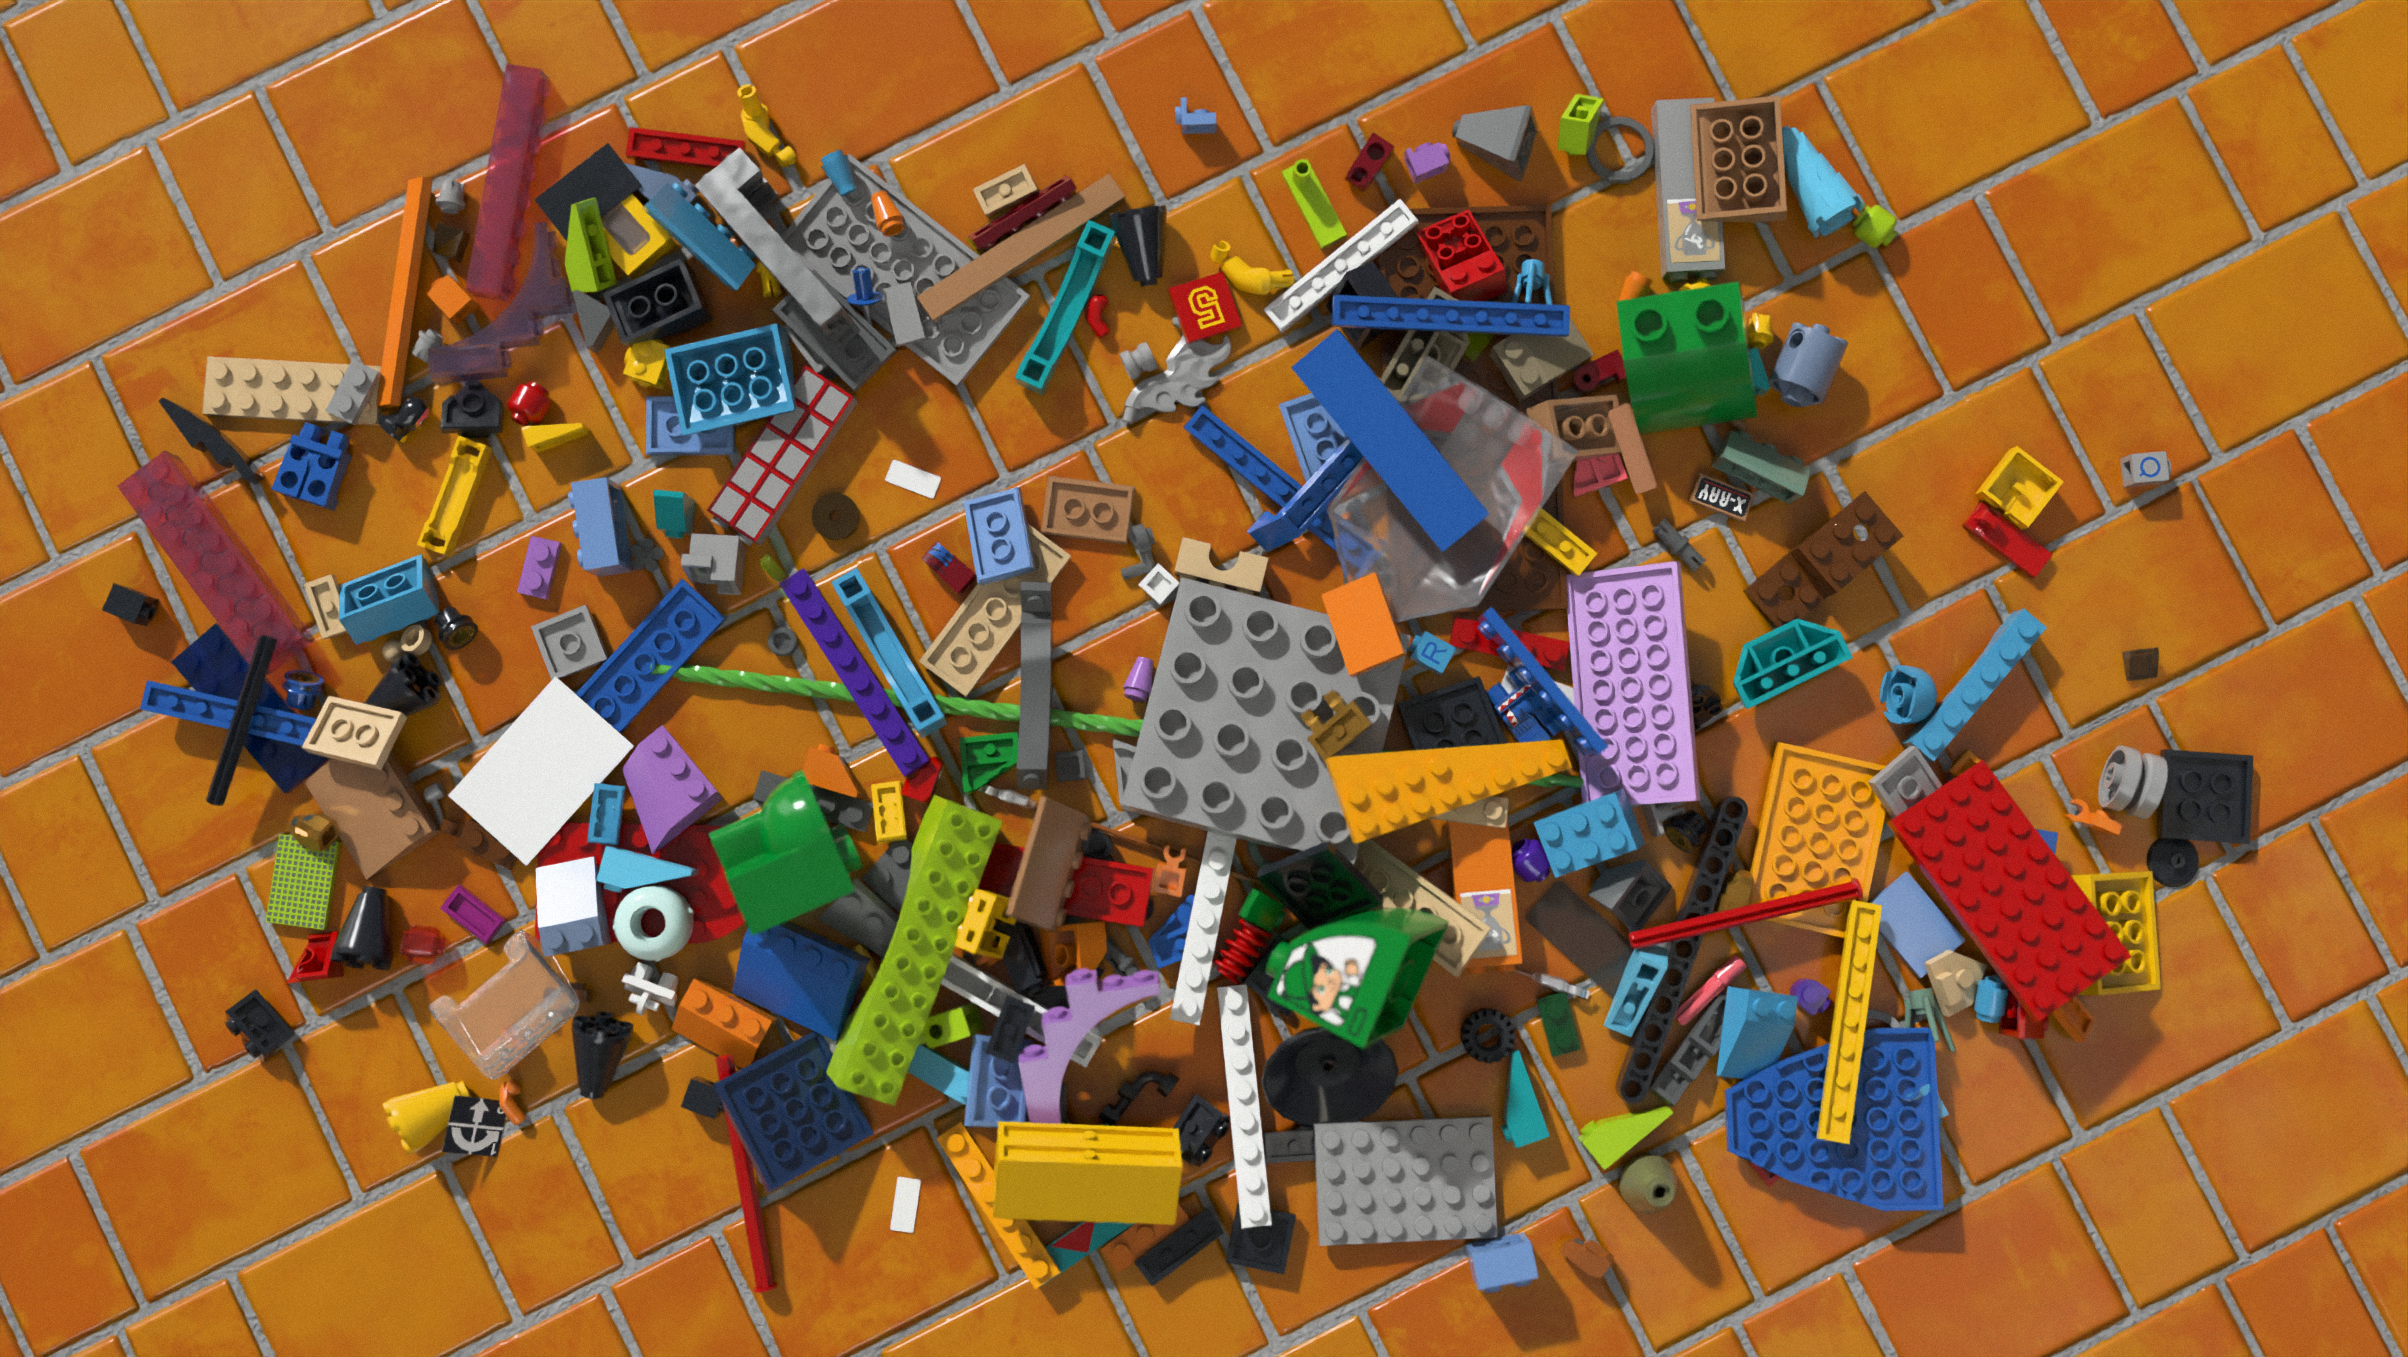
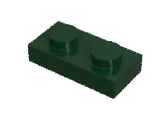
M1565 991L1536 998L1550 1055L1555 1057L1581 1050Z

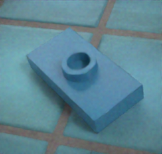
M594 784L587 842L619 845L625 786Z

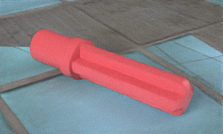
M1734 954L1725 964L1717 968L1712 973L1713 975L1677 1008L1674 1017L1676 1021L1683 1026L1686 1025L1724 988L1730 986L1732 981L1747 968V965Z

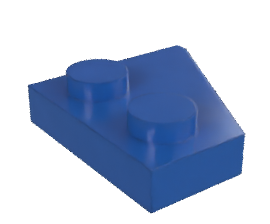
M1193 894L1185 899L1178 909L1148 940L1158 969L1182 960L1194 901Z

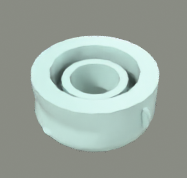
M661 885L644 886L635 889L621 901L616 911L612 929L615 930L621 946L630 955L638 959L660 961L661 959L673 956L688 943L694 925V911L685 897L678 891ZM651 908L661 911L666 920L664 931L657 937L647 935L641 927L643 914Z

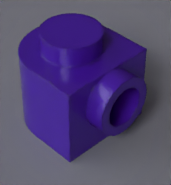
M1803 978L1795 981L1791 986L1790 995L1798 996L1797 1006L1810 1015H1815L1816 1012L1823 1013L1831 1002V999L1828 998L1831 991L1815 980Z

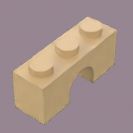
M1185 537L1182 538L1174 570L1175 575L1180 576V581L1181 577L1194 581L1200 580L1208 582L1209 585L1237 589V592L1249 595H1260L1268 562L1267 557L1240 551L1235 566L1229 570L1222 571L1216 569L1210 563V543Z

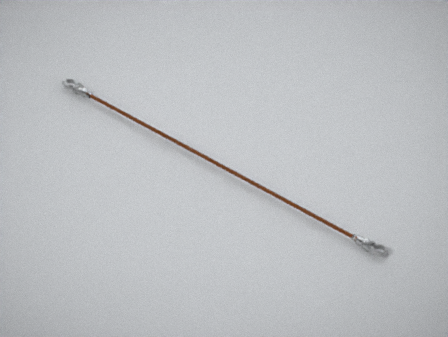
M988 785L978 789L980 792L1000 798L1005 803L1025 809L1030 808L1034 810L1039 805L1037 801L1032 800L1030 797L1010 789L1000 790ZM1089 821L1093 829L1160 852L1164 851V846ZM1170 849L1173 855L1180 854L1179 851ZM1187 854L1184 860L1201 865L1202 859ZM1230 869L1229 875L1265 887L1257 878ZM1515 967V971H1511L1529 977L1538 984L1557 992H1568L1588 999L1590 991L1570 985L1568 981L1557 976L1534 971L1530 972Z

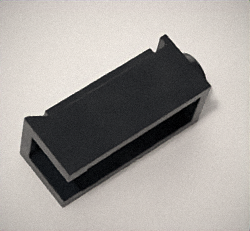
M1016 920L1015 925L1002 922L994 926L993 930L1010 936L1003 959L1016 993L1027 994L1029 997H1033L1045 992V987L1054 983V981L1047 977L1049 972L1031 927ZM996 935L995 939L998 944L1001 937Z

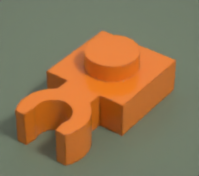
M1167 842L1163 851L1167 862L1158 861L1152 892L1181 897L1187 866L1179 865V863L1184 860L1187 848L1185 845H1182L1180 854L1173 855L1170 852L1171 843Z

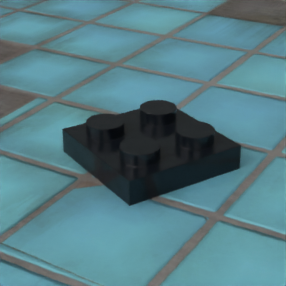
M1237 1201L1226 1263L1284 1275L1296 1214L1270 1208L1271 1225L1241 1228L1240 1208Z

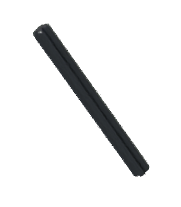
M260 635L206 797V802L209 804L222 806L225 803L276 647L277 639L272 636Z

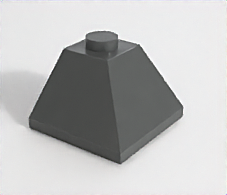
M1642 859L1604 870L1587 894L1602 908L1635 932L1643 928L1673 886L1648 862Z

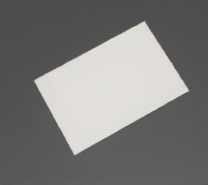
M555 676L448 796L527 866L594 791V784H600L634 746Z

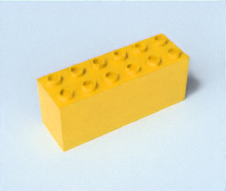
M998 1121L993 1176V1218L1175 1225L1182 1174L1179 1129Z

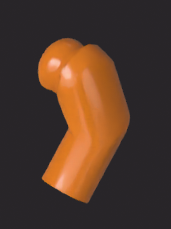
M511 1079L508 1083L504 1082L499 1088V1105L509 1120L516 1126L524 1121L527 1116L515 1102V1095L521 1092V1085L517 1080Z

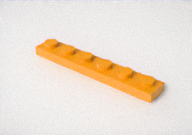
M963 1121L936 1138L1035 1290L1060 1273L1061 1269L1028 1219L993 1218L994 1168L967 1127L964 1126Z

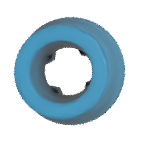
M837 150L821 158L823 164L821 168L838 189L841 196L857 190L848 155H844L842 150Z

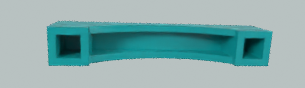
M1088 220L1076 245L1077 248L1054 303L1015 375L1018 385L1044 396L1116 243L1115 231Z

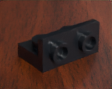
M256 989L225 1011L226 1019L228 1020L224 1023L225 1026L235 1037L239 1034L247 1042L244 1044V1048L254 1059L259 1056L265 1062L269 1059V1055L294 1037L293 1031Z
M1198 1094L1194 1095L1173 1128L1179 1129L1181 1158L1189 1164L1200 1167L1212 1156V1148L1217 1141L1228 1132L1231 1120L1228 1114L1220 1111Z

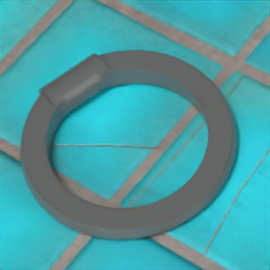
M1612 117L1597 125L1593 143L1588 149L1586 157L1592 170L1598 176L1607 180L1608 183L1629 184V182L1640 178L1649 169L1654 158V142L1649 131L1638 121L1627 117ZM1615 126L1628 127L1641 137L1645 146V156L1642 163L1636 169L1630 172L1610 171L1599 162L1595 152L1596 140L1608 128Z

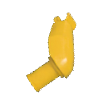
M750 84L741 86L737 94L743 105L741 118L748 140L768 157L775 155L781 167H788L795 163L796 155L791 147L788 146L783 150L779 149L781 141L769 129L768 109L764 104L760 103L755 86Z
M1220 241L1218 247L1213 245L1211 251L1212 261L1224 264L1221 270L1239 290L1252 294L1267 295L1271 289L1290 288L1294 285V276L1287 277V275L1293 274L1290 269L1269 272L1266 268H1251L1238 256L1233 258L1228 256L1230 245L1227 242Z

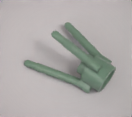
M1933 988L1908 991L1910 999H1904V1028H1911L1912 1009H1915L1916 1015H1927L1933 1039L1935 1042H1939L1940 1038L1933 1015L1934 1012L1949 1050L1955 1052L1956 1048L1938 1006L1936 995L1933 993Z

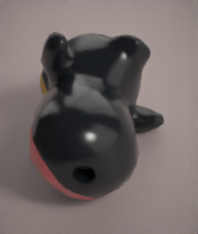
M409 397L400 405L396 413H391L390 415L380 413L378 421L384 431L400 443H404L409 431L420 430L421 424L429 415V407L422 399Z

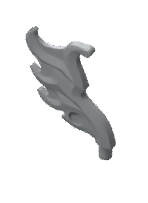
M1174 317L1172 324L1181 328L1178 318ZM1182 332L1181 340L1166 359L1167 370L1164 373L1143 380L1132 390L1124 404L1126 409L1122 421L1133 424L1136 413L1140 408H1150L1166 413L1176 411L1175 402L1186 407L1201 405L1206 399L1205 397L1196 398L1195 393L1201 389L1213 386L1218 381V376L1210 378L1208 373L1211 368L1223 363L1228 358L1231 343L1227 335L1224 336L1223 343L1219 345H1211L1203 340L1187 345Z

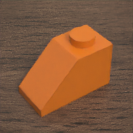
M819 744L818 749L809 747L803 766V772L808 783L851 797L860 798L861 791L843 757L835 754L836 748Z

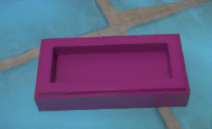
M458 885L440 908L485 944H489L507 921V919L463 885Z

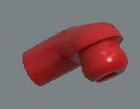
M1103 294L1093 295L1088 300L1085 314L1087 323L1098 339L1104 338L1111 332L1102 319L1103 310L1108 306V299Z

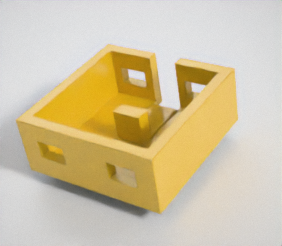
M2015 446L2008 450L1974 495L1992 509L1996 507L2002 509L2005 512L2003 517L2020 530L2029 528L2064 481L2021 448Z
M976 888L968 901V911L964 922L958 928L955 946L974 954L1002 959L1010 936L993 930L996 921L994 918L1015 925L1016 919L1008 916V919L1004 917L1011 898ZM996 935L1001 937L997 948L993 947Z

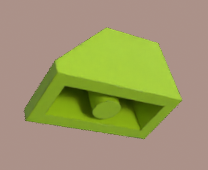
M1575 94L1561 117L1557 150L1566 151L1570 155H1585L1593 143L1604 99Z

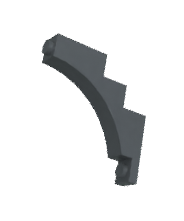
M1021 582V693L1017 783L1018 789H1048L1052 741L1051 708L1054 651L1051 582Z

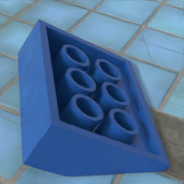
M785 921L751 936L749 929H747L742 942L732 993L837 1041L871 958L863 956L790 921Z

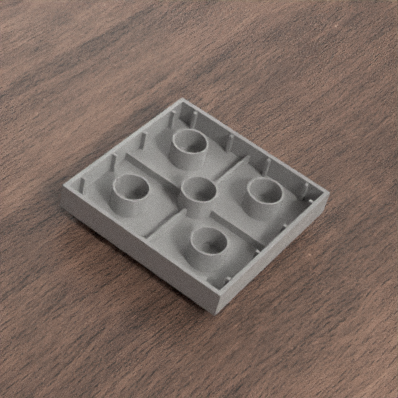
M1181 577L1122 799V809L1295 854L1330 840L1354 865L1360 842L1353 844L1326 763L1307 740L1313 732L1300 716L1308 709H1311L1318 713L1325 724L1336 713L1323 697L1331 690H1337L1347 705L1352 700L1356 701L1373 725L1335 756L1382 753L1406 655L1352 678L1349 676L1328 614ZM1399 633L1407 652L1411 635Z

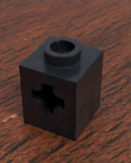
M114 583L102 611L134 624L147 626L156 615V604L159 599L130 587Z
M698 1076L691 1078L681 1108L713 1119L719 1117L721 1113L725 1114L724 1107L712 1086L716 1082Z

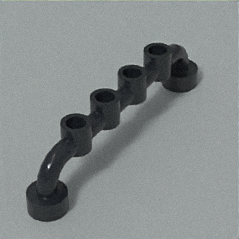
M1148 1070L1142 1072L1133 1082L1127 1079L1117 1092L1121 1097L1115 1106L1109 1103L1099 1115V1118L1103 1120L1100 1125L1115 1126L1147 1083H1157L1159 1087L1156 1091L1166 1098L1180 1078L1172 1072L1166 1076L1159 1071Z

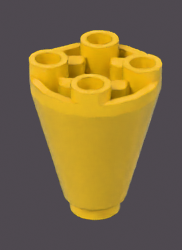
M464 1081L457 1084L452 1082L393 1097L383 1103V1107L389 1116L387 1118L395 1134L399 1133L401 1136V1143L408 1155L421 1150L448 1126L454 1095L472 1097Z

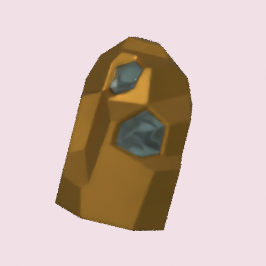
M313 812L308 815H295L287 824L288 831L300 845L312 851L327 850L340 833L337 821L323 813L316 814Z
M1738 869L1727 875L1713 911L1722 912L1748 906L1752 888V874L1749 871Z

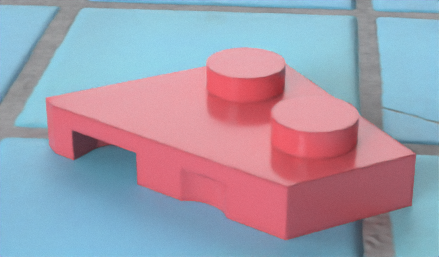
M1615 454L1576 461L1572 488L1573 498L1626 480L1628 477L1620 455Z

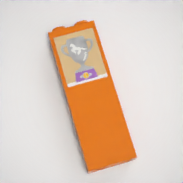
M1505 791L1493 795L1495 797L1506 798ZM1508 815L1505 829L1445 821L1453 899L1493 928L1464 969H1467L1468 975L1486 973L1485 968L1497 967V972L1515 971V965L1523 964Z

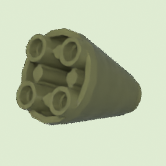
M1641 1153L1625 1163L1620 1172L1617 1185L1622 1198L1631 1208L1640 1213L1654 1214L1665 1210L1673 1203L1678 1193L1679 1181L1675 1169L1666 1159L1656 1154ZM1658 1186H1661L1662 1188H1661V1189L1658 1188V1189L1655 1191V1195H1654V1190H1655V1188L1658 1187Z

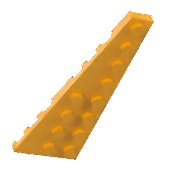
M1563 740L1334 756L1325 759L1353 844L1572 768Z

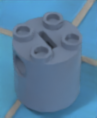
M1793 323L1768 380L1770 386L1782 394L1780 397L1781 401L1788 405L1800 408L1822 404L1846 351L1848 342L1842 338L1830 335V329L1826 326L1813 324V327L1810 328L1800 323Z

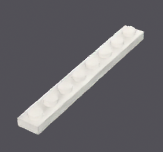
M1207 831L1170 1020L1200 1025L1237 838Z
M1247 985L1217 987L1241 1228L1271 1225Z

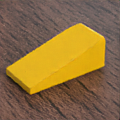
M582 423L521 427L527 447L537 453L591 433L590 429Z

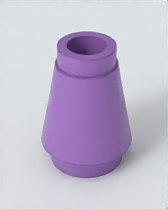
M1137 657L1123 686L1125 690L1124 697L1137 702L1147 701L1152 688L1153 660Z

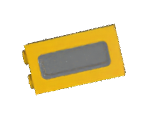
M633 194L601 218L610 256L632 280L645 274L677 245L667 231L642 209L644 206Z

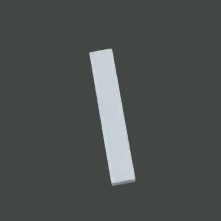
M1399 199L1265 307L1264 311L1282 333L1332 294L1347 271L1373 261L1419 223L1417 218L1403 201Z

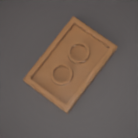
M1048 476L1041 534L1128 545L1135 486Z

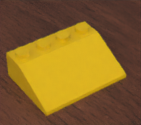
M2152 871L2071 875L2132 956L2078 995L2101 996L2160 990Z

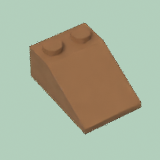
M1617 395L1547 400L1526 409L1528 420H1531L1552 435L1549 465L1621 453L1608 415L1610 410L1619 406Z

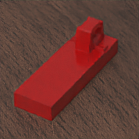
M1983 501L1978 503L1962 524L1969 532L2031 579L2039 574L2053 555Z

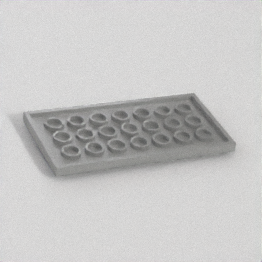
M848 154V159L857 190L841 196L832 181L828 179L781 236L782 240L810 271L815 269L846 300L848 296L855 293L852 270H857L858 267H863V269L870 268L873 291L883 294L882 289L911 282L916 298L927 289L979 257L973 250L850 154ZM878 191H886L905 218V228L897 235L886 237L877 229L871 196ZM1004 277L934 323L916 298L926 340L905 346L956 387H959L1029 301L1030 295L1007 277ZM883 294L881 300L869 305L871 319L895 338ZM854 305L861 312H863V306Z

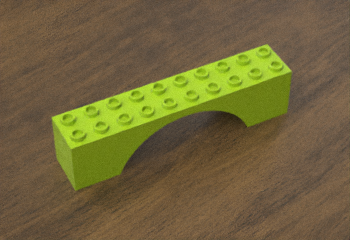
M932 794L911 849L912 859L909 882L892 940L869 990L858 1007L847 1016L826 1071L838 1088L895 1106L954 951L958 928L964 922L968 911V901L979 885L1003 821Z

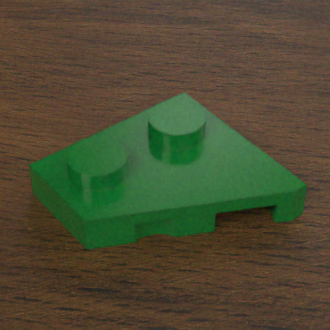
M1018 732L959 738L964 795L972 794L1017 766Z

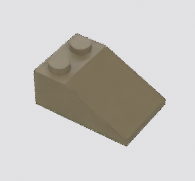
M1570 318L1569 336L1510 335L1494 345L1489 355L1518 400L1522 402L1593 357L1594 353Z

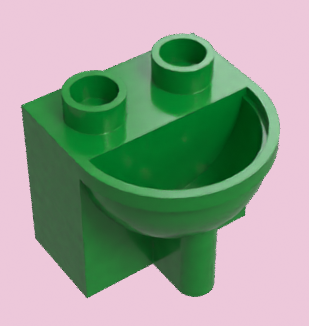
M802 769L792 773V777L783 781L770 793L760 812L709 833L712 844L724 868L727 882L751 936L854 892L855 889L848 874L863 868L856 848L844 824L828 828Z

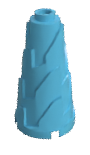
M1783 127L1784 170L1788 176L1787 179L1809 224L1807 227L1815 238H1818L1820 235L1819 231L1824 237L1854 219L1851 211L1855 207L1860 213L1866 204L1860 194L1853 190L1840 172L1837 173L1821 152L1820 154L1803 132H1799L1795 127Z

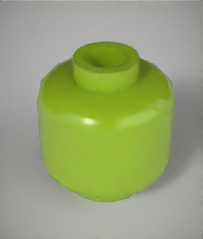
M1867 205L1852 223L1855 226L1854 235L1870 248H1877L1881 244L1887 246L1898 233L1894 230L1897 224L1896 217L1880 205H1874L1871 208Z

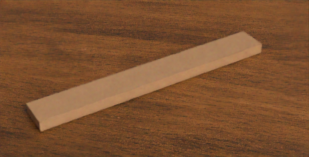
M1107 174L916 297L917 301L933 323L1084 227L1088 220L1093 221L1125 200L1126 196L1111 175Z

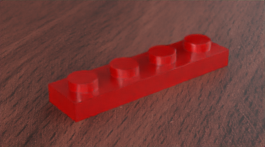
M629 127L626 156L630 159L714 169L723 162L728 154L733 153L739 147L745 153L746 143L742 140Z
M1454 617L1449 640L1450 645L1459 649L1500 657L1496 651L1499 647L1491 638L1488 641L1479 632L1477 627L1480 624L1478 621ZM1511 629L1542 667L1564 671L1570 642Z

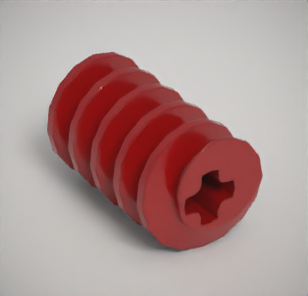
M1242 919L1238 923L1243 930H1232L1236 941L1229 939L1225 941L1230 950L1220 949L1218 951L1223 960H1212V963L1217 968L1216 970L1238 985H1241L1236 976L1245 978L1247 976L1243 966H1254L1249 956L1259 958L1261 955L1256 946L1264 948L1267 946L1262 937H1273V935L1260 926Z

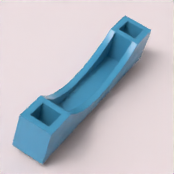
M855 568L832 581L835 592L921 739L947 725L943 713L907 656L859 570Z
M2026 609L2012 612L1994 633L1982 654L1964 677L1933 709L1931 714L1914 727L1901 744L1906 749L1909 746H1917L1927 762H1934L2047 627Z

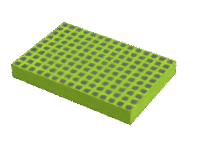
M279 834L265 922L321 930L328 929L341 842L335 841L324 851H312L300 845L292 835Z

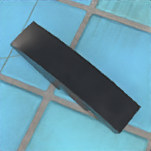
M166 398L159 400V403L192 448L202 452L209 450L218 464L228 468L235 466L244 480L258 484L266 478L247 454L208 421Z

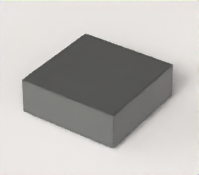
M1084 750L1055 753L1058 783L1087 779Z

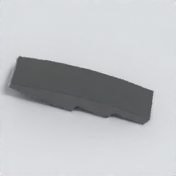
M1722 991L1696 1020L1650 1083L1648 1090L1669 1107L1675 1106L1689 1083L1695 1081L1709 1058L1715 1056L1720 1048L1726 994Z

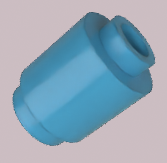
M1987 976L1985 979L1978 981L1974 1010L1979 1020L1997 1023L2000 1022L2001 1016L2005 1015L2009 988L2001 978Z

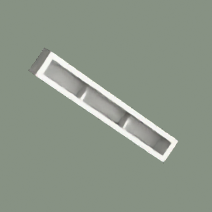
M954 952L952 953L941 982L942 985L998 1017L1007 995L1035 1005L1036 1007L1026 1033L1046 1044L1042 1018L1043 1012H1048L1050 1008L1026 994L1016 993L1015 988ZM1089 1031L1081 1040L1070 1059L1087 1067L1102 1038Z

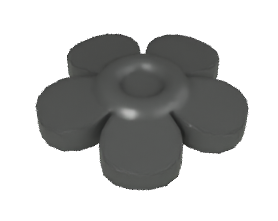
M648 538L642 540V547L635 544L630 548V554L638 557L632 561V566L636 570H642L646 567L648 571L653 572L658 569V563L654 559L660 560L664 557L663 550L660 547L654 548V541Z

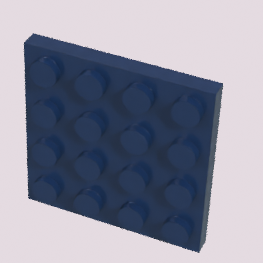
M815 1031L712 1085L768 1193L874 1134L853 1092L838 1088L827 1075L826 1071L833 1054L823 1035Z

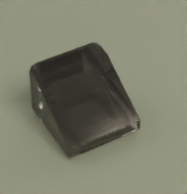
M2158 647L2122 652L2126 681L2157 677Z

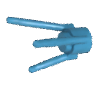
M1530 259L1522 263L1521 274L1517 275V284L1511 303L1518 302L1522 287L1526 289L1525 303L1529 304L1532 291L1539 289L1542 285L1546 304L1553 305L1549 287L1550 275L1545 274V264L1542 261Z

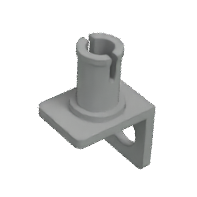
M1669 802L1658 805L1641 804L1652 837L1665 834L1662 826L1663 821L1685 814L1684 807L1672 810L1673 807L1683 804L1682 802ZM1630 805V806H1631V808H1634V807H1637V806H1640V805Z

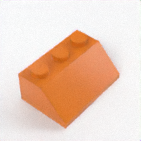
M703 977L693 979L679 1004L671 1030L719 1056L725 1054L733 1055L734 1063L741 1068H745L756 1061L778 1018Z

